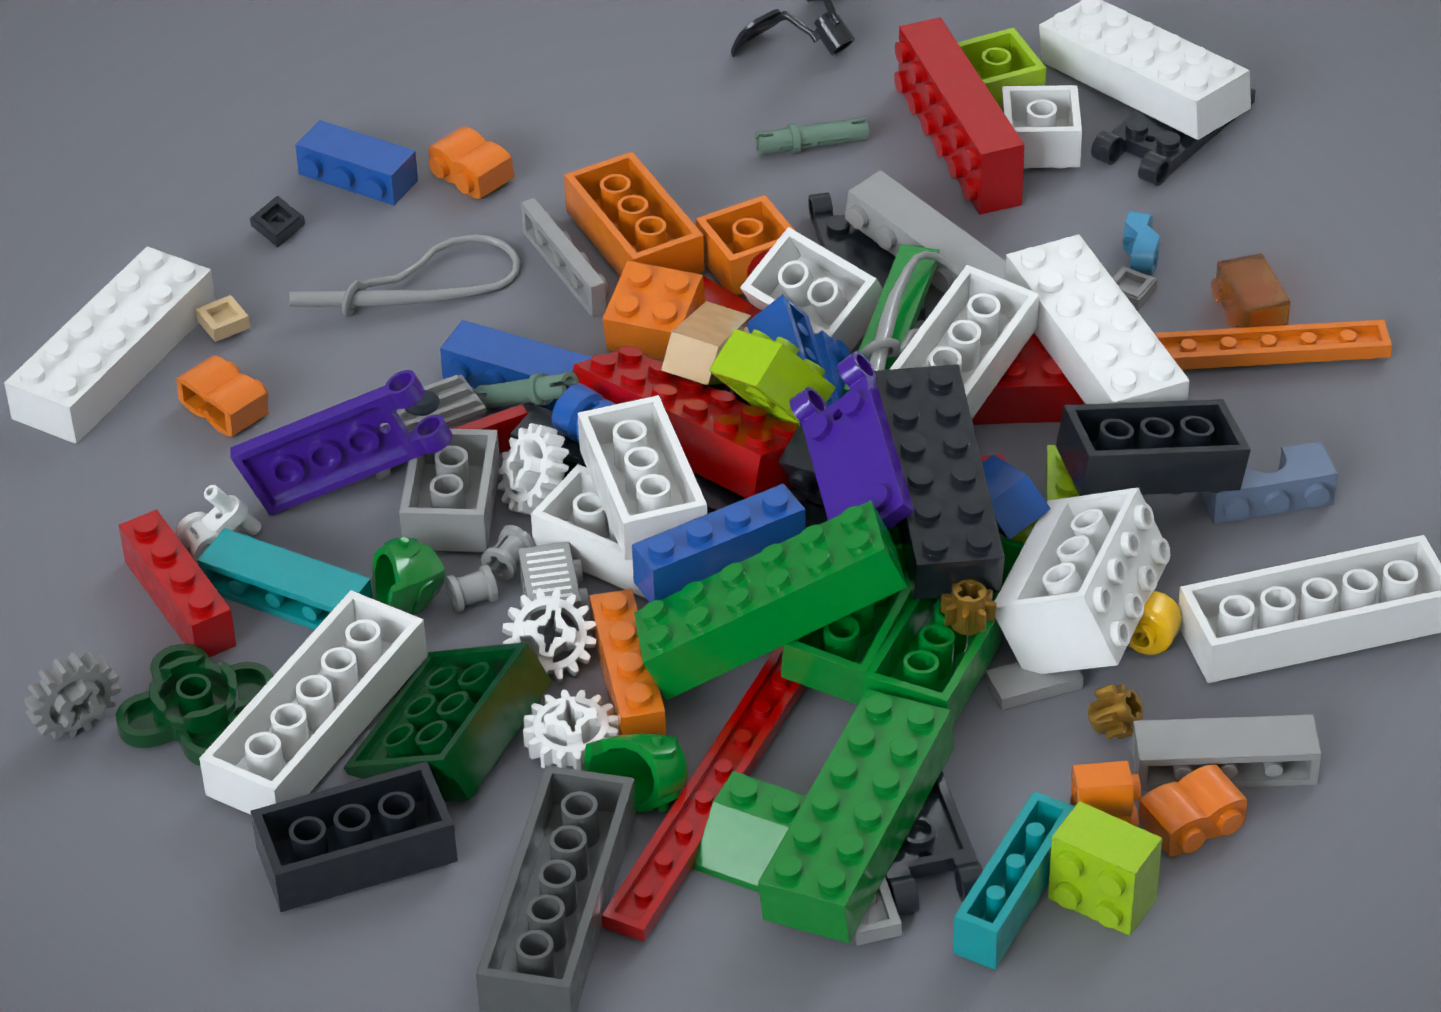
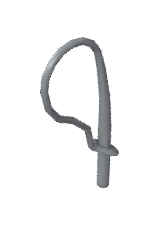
M472 234L451 237L432 246L419 261L397 275L367 279L363 282L355 280L346 291H289V307L342 306L343 315L348 317L357 310L358 306L431 303L475 296L496 291L511 284L519 274L521 261L515 249L505 241L493 236ZM470 242L490 243L502 248L510 255L513 262L512 271L507 277L491 284L435 290H366L368 287L402 281L422 268L435 253L456 244Z
M923 251L913 255L903 268L888 295L878 324L875 340L867 344L861 351L875 371L885 369L887 358L900 356L920 329L909 330L901 344L897 339L892 338L902 295L918 262L924 259L935 260L947 267L957 278L962 271L951 260L936 252Z

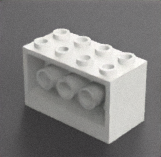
M1139 488L1047 501L1051 509L1038 518L1001 591L994 601L997 603L996 620L1022 669L1047 674L1116 666L1119 664L1138 622L1143 616L1144 605L1156 589L1157 583L1171 556L1169 544L1165 538H1162L1154 521L1152 508L1146 504Z

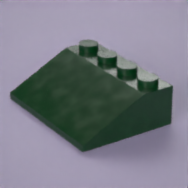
M528 642L429 652L427 658L416 669L343 768L348 775L365 779L427 761L444 802L467 801L478 792L479 785L490 769L499 762L500 755L509 742L520 732L521 725L524 723V716L531 713V705L533 703L540 704L541 697L552 681Z

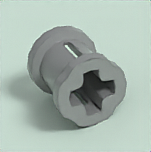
M515 525L505 526L498 536L499 541L493 548H488L481 557L482 565L487 564L494 578L498 580L508 581L516 574L519 563L518 549L535 546L530 534Z
M487 564L479 566V571L458 578L454 575L445 577L447 594L456 613L464 611L465 606L486 599L490 602L498 600L497 584Z

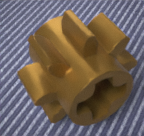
M962 580L952 584L951 594H942L941 612L945 614L944 624L946 626L951 625L953 630L963 635H974L980 631H985L986 620L995 621L997 603L992 601L993 591L991 589L986 590L982 583L975 580Z
M1111 683L1095 689L1094 692L1098 700L1091 702L1087 711L1093 729L1099 734L1105 733L1108 740L1117 737L1119 740L1133 735L1134 721H1140L1144 713L1138 694L1132 689L1125 690L1123 683L1117 686Z

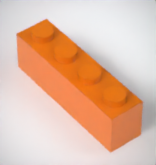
M632 589L589 595L591 621H595L596 624L592 635L593 638L597 639L595 647L609 701L614 707V715L618 716L619 735H666L665 708L660 690L642 661L634 614L638 609Z

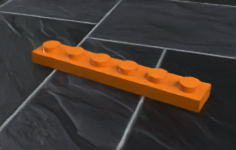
M1384 319L1154 333L1181 370L1390 358L1392 343Z

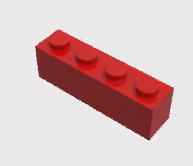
M156 509L119 524L126 564L182 642L203 649L209 658L236 647L230 607L159 511Z

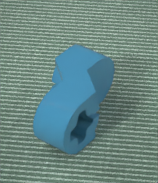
M1130 210L1125 220L1123 233V249L1131 256L1130 269L1153 275L1158 265L1160 252V235L1152 229L1153 214Z

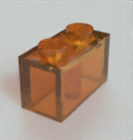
M1262 253L1217 261L1216 278L1212 279L1211 288L1214 299L1217 302L1220 301L1223 305L1230 326L1244 328L1288 325L1291 301Z

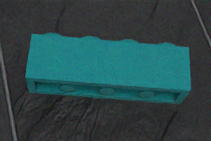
M226 528L221 531L197 559L199 567L222 598L313 630L323 622L350 590L373 599L371 578Z
M1033 791L954 915L953 954L996 970L1049 884L1052 836L1075 806Z

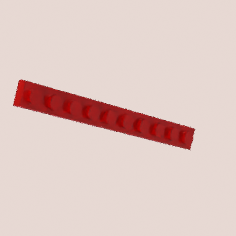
M783 646L773 650L602 914L603 928L645 942L695 863L713 801L733 771L747 776L751 775L806 688L802 684L781 677Z

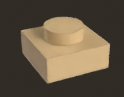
M231 295L196 308L197 321L215 342L250 328L248 314Z

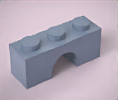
M1322 441L1281 447L1279 470L1276 472H1258L1247 465L1241 490L1199 493L1213 524L1334 505L1338 473Z

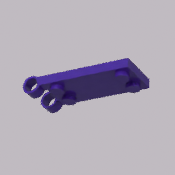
M855 351L837 365L840 376L850 388V391L827 407L818 392L811 387H806L791 398L789 403L794 415L802 424L828 520L840 515L849 507L860 506L871 500L889 530L912 514L914 508L875 380V370L862 353Z
M404 370L393 375L385 386L230 447V458L270 516L424 454L441 451L451 442L453 434L440 415L427 416L417 423L414 430H408L396 410L406 409L417 404L424 396L425 389L413 371Z

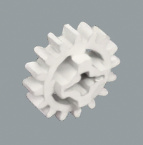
M533 423L529 424L528 429L522 427L519 429V439L510 438L509 444L511 449L509 453H502L504 460L502 467L498 469V473L503 475V480L499 483L498 489L505 491L501 499L502 502L509 504V509L529 515L562 481L564 473L569 468L568 465L563 464V459L569 454L568 449L561 448L565 438L557 435V430L554 428Z
M539 588L536 590L534 601H531L525 595L520 597L521 611L510 607L508 610V616L514 623H503L502 632L512 636V638L503 641V644L520 643L521 641L528 642L537 653V658L546 673L553 674L555 681L561 683L563 671L567 670L575 677L579 672L576 662L589 663L591 656L584 648H595L597 639L587 636V634L595 630L596 624L595 621H584L589 612L587 605L578 609L574 607L576 595L571 594L565 601L560 599L559 588L554 589L551 597H545L543 590ZM546 609L545 614L537 620H527L524 622L532 613ZM561 612L571 618L576 628L568 627L561 617ZM552 619V629H554V636L556 637L553 643L550 644L549 652H545L546 643H544V635L542 634L545 633L546 628L549 626V621ZM572 649L574 650L564 660L553 663V657L563 650L570 652Z
M562 690L561 698L555 699L549 694L545 695V705L533 703L531 705L532 715L524 716V747L529 748V757L531 759L540 757L542 768H545V765L556 764L560 768L573 766L574 770L582 771L587 743L619 735L618 716L614 715L613 705L605 704L602 706V697L598 694L591 699H586L585 690H580L576 697H570L567 690Z

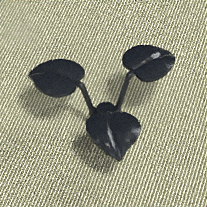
M823 0L828 12L814 22L817 27L815 31L789 12H780L779 9H775L756 18L744 27L734 41L731 55L734 58L738 49L744 43L784 20L791 22L809 35L814 43L821 39L832 56L849 47L855 41V38L842 18L836 13L832 1Z

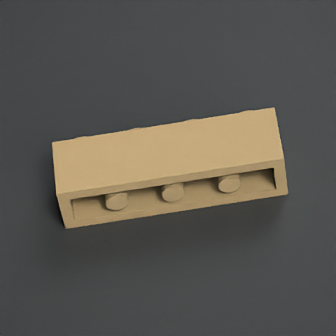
M706 301L671 332L661 370L709 385L716 378L709 371L710 367L734 329L749 333L747 322L750 321L751 315Z

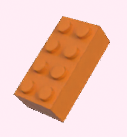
M632 151L564 174L566 211L619 276H621L627 261L696 274L705 271L703 234Z

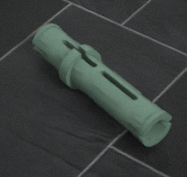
M864 116L806 126H797L796 123L788 124L787 128L755 132V148L759 156L790 151L791 154L800 153L801 149L866 141L869 138V128Z
M571 371L550 376L546 373H536L530 376L529 379L479 385L474 392L476 395L487 393L486 397L479 398L485 405L486 410L526 403L540 406L551 403L553 399H559L567 390V386L579 384V379Z

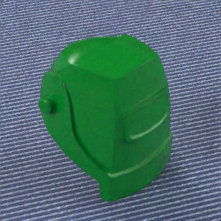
M405 536L391 539L385 542L373 555L372 588L374 600L416 615L427 607L444 584L445 568L441 560L429 545L419 543L417 539Z
M663 734L617 735L587 743L585 747L584 771L634 778L636 812H647L657 807L659 812H667L669 810L668 803L676 800L681 790L687 784V763L678 738L675 736Z

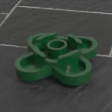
M176 644L158 652L152 659L150 670L153 683L150 684L149 691L126 699L117 709L115 718L118 734L126 744L137 748H151L171 741H178L186 758L200 766L199 758L273 677V673L266 666L255 662H241L229 665L222 661L220 666L212 663L207 653L195 645Z

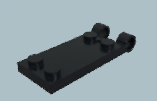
M1250 88L1252 105L1255 102L1256 90ZM1137 110L1113 131H1101L1093 142L1091 155L1093 158L1109 165L1114 164L1125 151L1142 158L1138 170L1139 178L1155 186H1160L1168 175L1233 120L1197 140Z
M829 192L809 195L810 219L814 225L820 246L875 277L881 287L884 288L896 257L889 251L881 248L877 242L862 231L854 228L850 222L845 220V215L834 216ZM924 302L917 321L925 320L926 307Z
M941 771L885 876L898 915L919 911V896L914 878L953 871L956 889L961 902H963L983 871L943 771Z

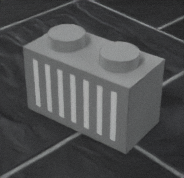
M569 542L518 549L523 594L531 601L535 600L536 590L539 588L543 590L545 597H551L554 589L559 588L560 599L566 601L571 594L576 595L574 603L576 609L586 605L589 608L586 587L578 588V584L583 583L580 558L572 559ZM546 609L532 613L528 616V620H537L545 614ZM561 612V617L568 627L576 628L571 618ZM550 619L545 633L542 634L544 637L554 635L552 619Z

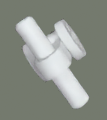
M210 485L204 491V498L215 507L208 514L204 512L188 514L179 522L176 528V536L184 546L191 548V556L197 564V559L208 548L207 544H211L224 528L233 531L239 526L251 536L256 535L261 529V523L248 512L246 504L234 495L228 496L216 485ZM191 527L198 533L197 535L190 531Z

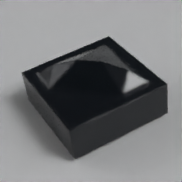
M278 195L250 218L251 226L277 247L305 225L304 216L293 207H290Z

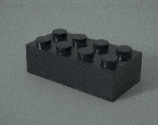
M1224 399L1064 405L1056 441V448L1079 496L1139 488L1142 495H1177L1191 492L1218 493L1241 490L1251 451Z
M427 761L251 810L256 848L280 912L458 862L454 823Z

